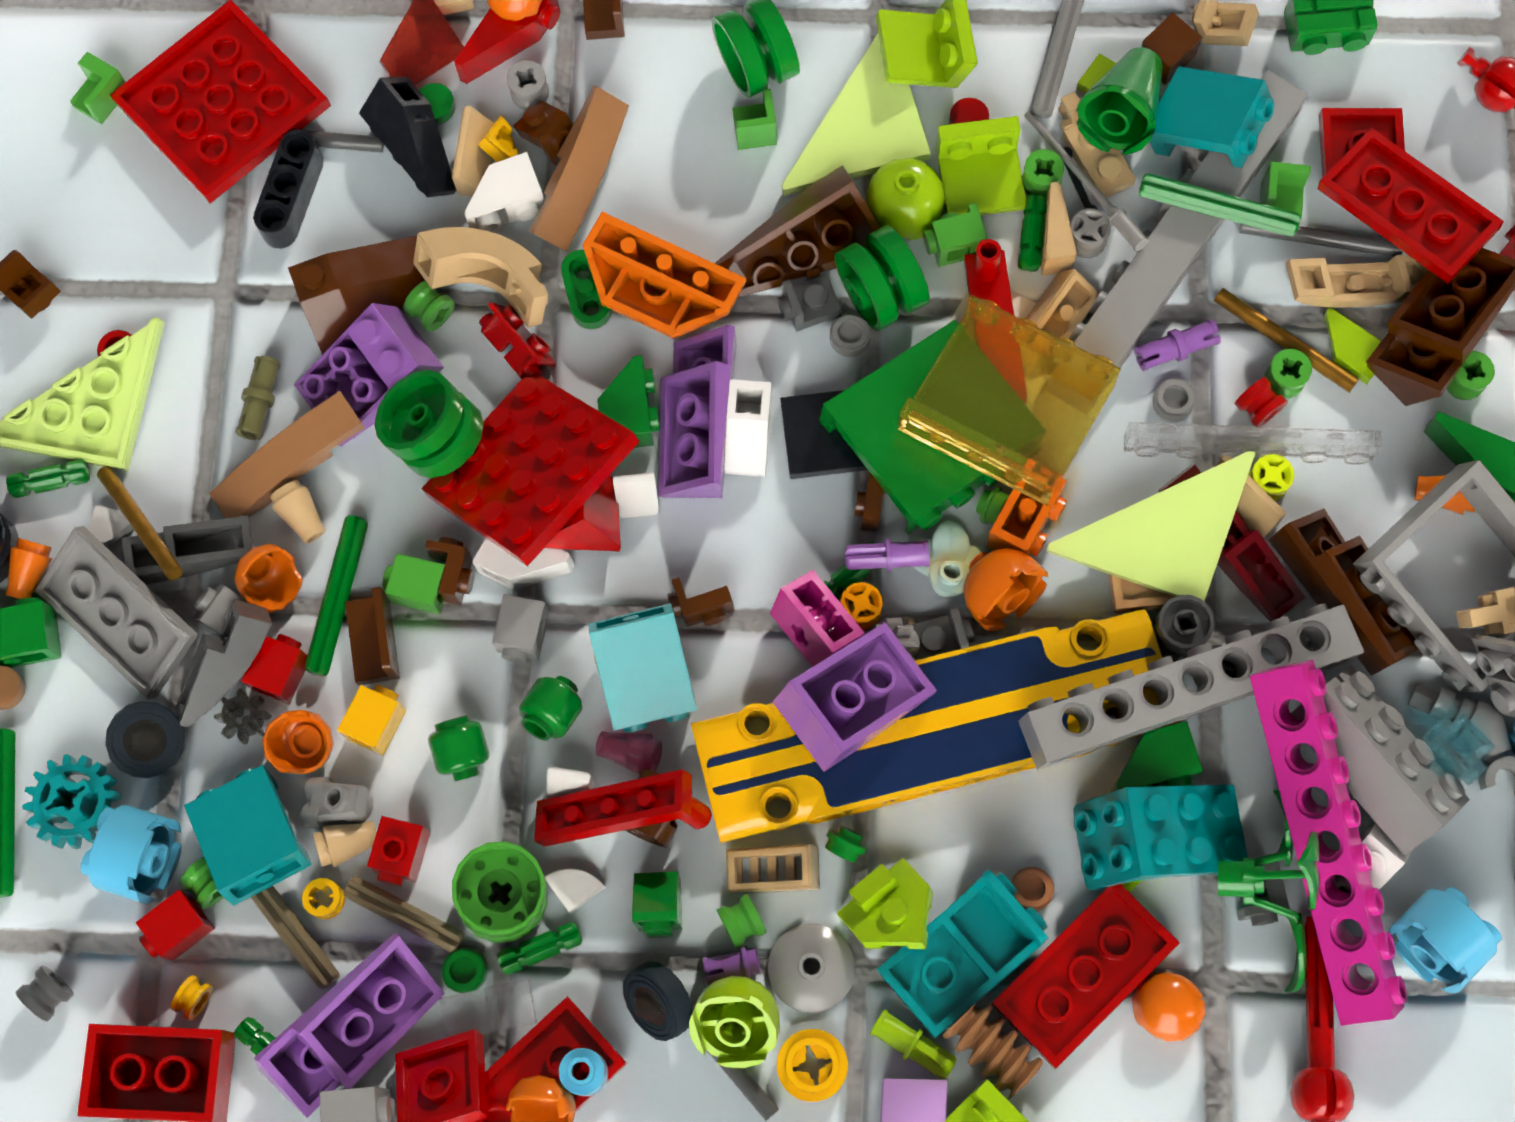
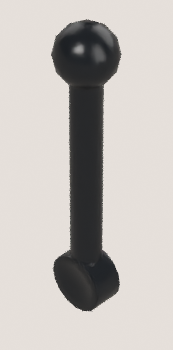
M1062 147L1072 158L1073 151L1069 147ZM1064 163L1084 209L1093 208L1098 210L1095 205L1091 204L1081 181Z

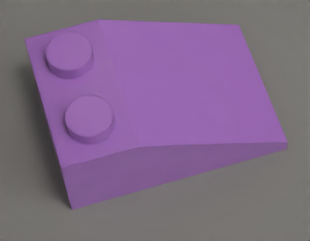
M885 622L790 680L774 699L773 703L823 772H825L935 694L937 690Z

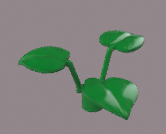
M1273 790L1279 800L1285 819V834L1278 851L1256 858H1243V861L1218 860V896L1243 897L1244 905H1255L1285 916L1289 920L1297 951L1294 973L1284 991L1296 992L1303 984L1307 963L1306 937L1302 914L1255 897V893H1264L1265 879L1306 878L1309 889L1308 909L1314 910L1320 884L1317 867L1319 861V842L1317 832L1311 831L1308 844L1297 861V865L1301 870L1264 871V866H1259L1286 859L1285 866H1290L1294 851L1280 791Z

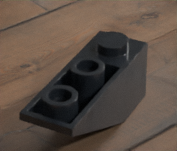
M408 76L379 78L361 108L360 116L369 125L371 132L390 151L393 159L412 178L418 190L424 193L427 198L455 194L457 190L452 179V172L431 104Z

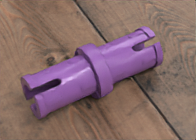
M1210 319L1182 331L1177 329L1167 332L1166 337L1144 345L1135 346V355H1141V357L1136 358L1137 363L1142 371H1146L1149 368L1174 359L1178 362L1188 358L1190 353L1220 344V335H1213L1219 332L1216 323Z

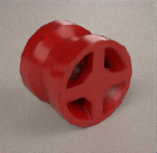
M1266 377L1251 385L1234 403L1239 410L1249 413L1251 423L1256 429L1270 421L1288 403L1283 395H1276L1271 389L1272 383Z

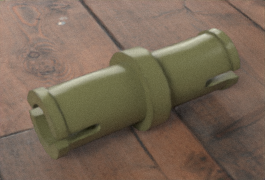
M256 356L254 359L249 386L244 388L241 399L244 401L238 426L235 430L236 434L242 438L249 440H261L268 408H272L275 402V396L272 393L278 370L281 366V363L272 357Z

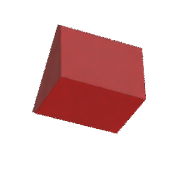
M608 476L545 548L620 552L619 504L616 502L612 476Z

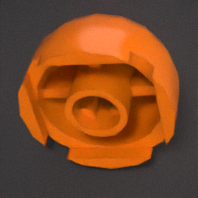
M1012 547L996 549L990 553L987 551L982 552L969 565L970 571L966 576L963 588L966 606L973 618L985 630L989 632L1001 630L1007 627L1002 621L1014 611L1017 619H1019L1038 601L1047 586L1042 577H1049L1048 572L1030 555Z

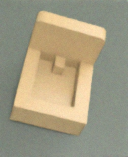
M1200 0L1199 4L1194 6L1192 24L1197 29L1198 34L1202 36L1203 44L1248 46L1259 12L1255 4L1219 3L1217 0Z

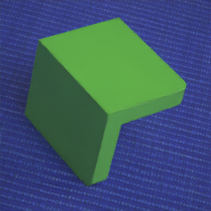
M86 52L78 62V65L88 79L70 102L75 109L103 124L117 106L110 97V94L123 85L125 80L116 68Z
M771 89L763 90V104L732 108L738 150L777 145L776 119Z
M1271 161L1261 182L1260 203L1300 214L1301 220L1304 186L1310 176L1311 166Z

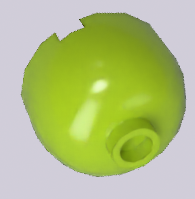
M911 158L894 159L882 165L872 176L866 192V204L880 228L889 225L902 238L909 237L908 241L918 240L923 237V231L931 230L932 222L936 221L943 214L945 206L943 182L937 172L922 161Z
M741 976L722 978L709 985L699 996L689 1020L690 1037L698 1051L705 1055L707 1050L711 1055L718 1057L717 1064L724 1067L743 1069L759 1065L766 1059L767 1053L772 1049L774 1050L780 1033V1011L771 992L760 982Z

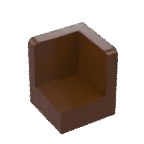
M1172 12L1143 40L1141 47L1154 51L1162 61V84L1166 85L1171 81L1178 66L1185 67L1196 57L1202 36Z

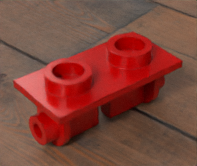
M492 302L487 304L494 314L487 313L480 319L481 333L498 352H503L510 344L513 346L503 358L521 379L524 376L531 377L535 373L540 375L541 370L539 367L542 364L553 367L557 365L548 354L551 350L548 344L535 333L531 334L523 325L524 322L510 304L507 306Z

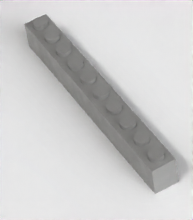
M1267 69L1261 79L1265 80L1270 95L1274 100V112L1271 119L1265 122L1258 136L1256 148L1251 155H1248L1243 167H1233L1227 154L1202 150L1198 156V160L1201 161L1196 171L1189 168L1180 182L1241 197L1299 115L1308 93ZM1164 203L1155 217V220L1159 223L1153 232L1147 229L1143 232L1149 240L1147 246L1141 251H1136L1137 254L1131 263L1124 260L1120 264L1111 280L1116 283L1109 294L1102 291L1098 295L1089 311L1094 314L1087 325L1080 322L1067 341L1068 344L1072 345L1064 357L1058 353L1048 366L1045 375L1049 376L1045 391L1087 417L1225 219Z

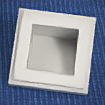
M654 473L621 475L613 478L620 518L659 514L658 489Z
M551 766L547 770V799L594 789L595 782L588 772Z

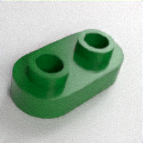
M573 251L564 258L561 265V273L572 316L579 326L586 329H597L609 321L612 310L601 305L585 251ZM580 271L589 272L588 277L584 279H579L576 275ZM591 306L599 308L598 312L594 315L586 314V309Z

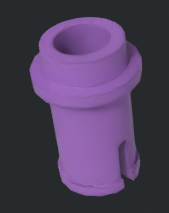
M741 946V951L703 958L704 971L708 973L706 975L708 985L730 976L753 979L754 975L761 974L756 948L747 949V946Z

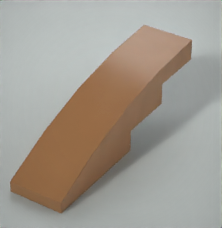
M593 86L557 155L561 160L543 192L547 197L529 232L566 252L568 251L604 175L629 107L628 104L601 88Z
M339 391L269 440L240 464L209 494L225 518L247 515L250 517L272 503L270 496L283 485L294 480H299L302 484L299 477L333 456L330 452L331 449L365 427L341 391Z

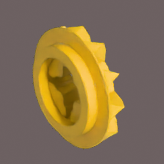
M805 1029L791 1035L782 1045L777 1057V1073L781 1084L792 1096L806 1102H819L833 1096L843 1085L848 1072L847 1055L841 1043L830 1033L819 1029ZM806 1046H810L811 1053H814L816 1059H824V1061L831 1059L832 1063L825 1064V1067L819 1069V1077L817 1078L819 1085H814V1080L811 1079L808 1072H793V1068L799 1067V1064L806 1062Z

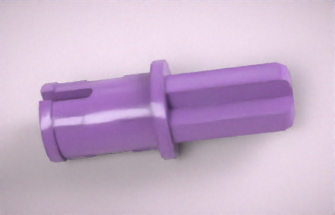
M887 538L886 543L848 545L845 549L846 567L849 570L887 568V572H892V568L930 567L928 539L924 541L890 542V538Z

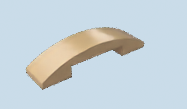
M1396 255L1388 262L1327 264L1326 258L1289 259L1285 263L1295 301L1312 306L1334 308L1367 307L1403 302L1428 270L1409 255Z

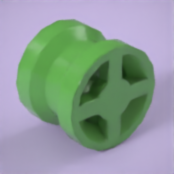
M1047 149L1037 150L1028 156L1022 175L1024 190L1028 195H1043L1047 198L1050 183L1059 182L1061 184L1064 173V162L1061 157L1054 151ZM1038 168H1039V169H1045V170H1048V171H1047V172H1039L1037 169H1038Z
M423 281L410 292L404 303L403 310L410 317H418L421 320V325L427 331L433 332L448 320L454 309L455 302L448 295L439 294L437 288L431 289L428 283Z
M1285 349L1273 357L1264 377L1272 383L1271 389L1276 395H1283L1284 398L1289 399L1297 396L1303 390L1311 376L1312 364L1303 352L1296 349ZM1283 366H1284L1285 368H1290V369L1293 368V370H1291V371L1283 370Z
M1472 351L1446 388L1448 393L1463 401L1477 398L1493 380L1495 374L1494 364L1484 353Z
M204 856L193 863L179 880V885L185 891H192L197 896L196 903L204 910L212 907L223 898L217 891Z
M748 894L739 897L738 903L732 907L722 906L716 909L736 949L743 946L745 940L750 936L760 937L767 933Z

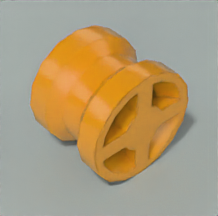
M865 582L854 583L848 586L842 594L840 603L863 631L873 628L872 626L879 622L882 613L883 603L880 592L872 584Z

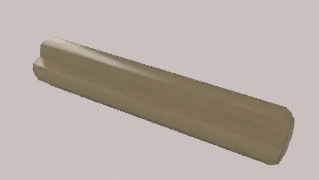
M353 876L345 888L344 896L349 900L449 952L457 950L463 941L464 933L461 930L357 876Z
M271 886L252 896L251 899L319 988L325 989L335 983L340 977L338 970L275 887Z

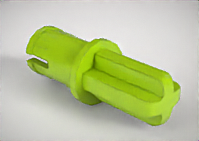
M885 1009L869 1033L902 1053L904 1061L910 1058L940 1079L947 1078L956 1064L957 1059L953 1054L922 1035L924 1030L920 1028L917 1032L889 1014Z

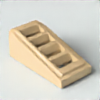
M1059 182L1050 183L1046 198L1047 210L1045 213L1046 221L1041 260L1043 276L1058 274L1061 271L1072 269L1077 255L1063 191Z
M803 844L726 849L727 890L729 894L820 889L817 846ZM799 856L802 858V880H797L796 857ZM778 857H785L786 881H779ZM743 858H750V883H743ZM760 858H767L768 882H761Z

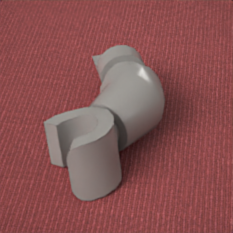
M1419 683L1416 684L1408 705L1438 720L1443 721L1445 717L1450 719V725L1461 730L1460 735L1470 741L1479 759H1486L1487 765L1481 771L1479 778L1480 790L1496 785L1495 777L1501 769L1511 772L1515 777V757L1508 756L1507 751L1512 750L1504 718L1494 707L1480 699L1473 702L1463 697L1459 701L1455 699L1456 693L1443 687L1436 692Z

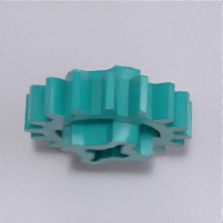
M66 754L63 756L61 766L52 760L47 761L49 772L44 775L35 771L33 776L39 783L36 787H25L24 790L33 796L31 802L22 805L23 810L34 813V816L30 817L26 822L27 825L34 829L40 828L36 836L46 842L52 838L51 845L63 849L66 842H68L70 847L80 849L82 838L93 843L96 837L95 832L97 831V822L100 814L105 808H112V802L122 799L120 793L110 790L118 782L117 779L110 774L104 775L107 767L99 762L92 765V759L85 755H81L78 762H76L74 757ZM85 775L88 776L90 780L86 781L83 779L80 782L76 783V781L72 780L70 776ZM73 794L77 795L73 800H71L70 797ZM73 802L74 807L71 809L67 808ZM68 820L74 828L60 829L54 824L57 822L62 824Z

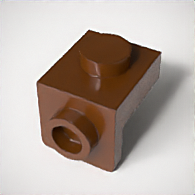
M540 100L537 104L528 108L523 117L513 127L521 138L542 148L550 162L556 166L558 165L561 158L557 155L573 126V122L566 112Z
M17 250L11 251L0 262V291L31 319L39 312L45 310L61 292L52 281L33 267Z
M870 472L866 492L858 491L855 516H862L861 530L877 532L883 493H887Z
M440 537L438 542L426 540L425 550L429 557L446 562L438 591L445 603L461 606L464 594H470L474 583V570L470 569L473 558L467 547H463V542L453 538Z
M680 578L671 579L674 592L667 594L669 603L672 604L675 618L683 616L686 627L702 622L705 626L715 625L726 620L728 613L734 612L733 601L727 586L687 599Z

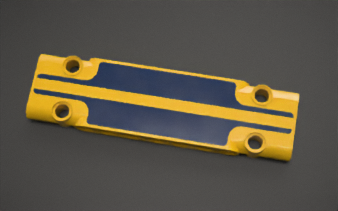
M1142 609L1098 621L1085 619L1078 622L1074 627L1059 630L1058 627L1042 628L915 660L916 664L937 690L936 693L856 752L825 772L820 768L774 703H752L738 712L691 723L720 843L771 830L784 831L794 824L806 821L807 824L822 823L1036 768L1018 722L1029 712L1027 706L1047 697H1052L1054 703L1068 699V691L1085 684L1092 683L1094 689L1109 685L1107 678L1126 670L1132 669L1134 676L1147 672V665L1162 658L1147 611ZM1089 635L1095 639L1098 648L1093 651L1083 650L1078 645L1076 637ZM1143 687L1145 700L1152 705H1158L1159 700L1156 692L1149 687ZM1104 700L1103 710L1105 714L1119 718L1118 707L1113 702ZM1063 714L1062 722L1064 727L1072 733H1079L1080 726L1078 720L1070 714ZM754 717H761L768 721L769 728L761 735H753L745 728L747 722ZM1180 721L1171 723V724L1166 725V726L1178 724V723H1180ZM1140 734V735H1137V736H1134V737H1131V738L1143 736V734ZM1122 741L1117 742V743H1114V744H1111V745H1108V746H1116V745L1120 744ZM1088 752V753H1085V754L1076 756V757H1074V758H1077V757H1080V756L1089 754V753H1091V752ZM774 799L786 800L791 806L789 814L783 818L771 817L766 808Z

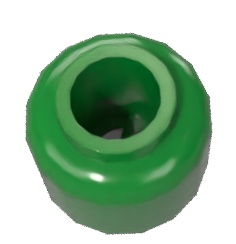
M563 676L537 679L519 706V712L523 718L521 723L525 730L534 737L544 741L550 738L564 737L583 708L581 698L577 694V686Z
M467 715L435 724L436 731L429 735L428 744L437 772L443 775L453 774L455 781L479 775L478 766L484 764L490 757L481 724L477 721H469Z

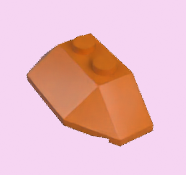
M603 211L583 243L601 305L673 339L728 316L747 282V279Z

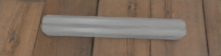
M1062 0L1031 111L1035 116L1050 118L1052 116L1084 0Z

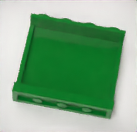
M956 320L951 321L824 403L819 420L828 433L837 429L908 520L905 527V532L908 535L918 528L926 531L934 526L943 517L941 513L952 505L958 509L967 504L976 495L974 492L985 483L988 487H991L1001 481L1008 474L1007 468L1016 462L1024 465L1031 461L1041 451L1039 445L1046 433Z

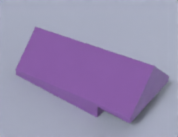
M726 325L674 342L673 374L661 377L658 497L722 498L727 405L730 379L734 377L737 345L735 326Z
M394 933L254 1057V1061L259 1072L308 1118L320 1106L321 1091L336 1090L340 1085L345 1089H351L445 993L401 937Z

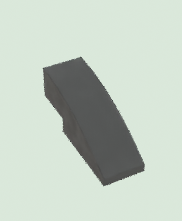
M248 515L164 526L163 532L157 533L183 569V574L180 578L236 564L241 557L253 548ZM139 536L122 538L125 565L142 582L152 584L169 581Z
M234 599L220 637L203 633L175 707L179 725L189 727L209 712L230 692L244 675L261 649L272 625L267 608Z

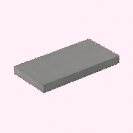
M84 526L74 527L35 589L39 596L147 700L156 698L198 636L183 619Z

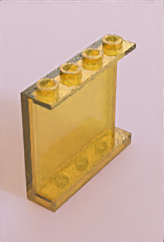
M971 295L968 299L964 316L913 399L908 397L902 407L897 430L1048 506L1114 390L1121 368L1113 365L1104 356L1093 355L1077 347L1068 338L1056 337L1038 328L1033 321L1026 318H1018L1002 310L996 303L990 300H981Z

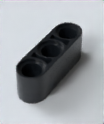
M296 129L289 131L281 139L254 211L253 219L264 241L273 248H286L296 240L323 168L322 154L313 136L305 130ZM309 151L304 157L295 158L298 153ZM296 186L291 192L282 193L286 187ZM283 221L279 227L268 229L273 222Z

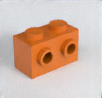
M1028 461L989 532L987 548L994 551L996 549L1012 547L1028 555L1031 554L1038 557L1048 538V535L1043 533L1049 519L1057 522L1068 501L1062 497L1066 480Z

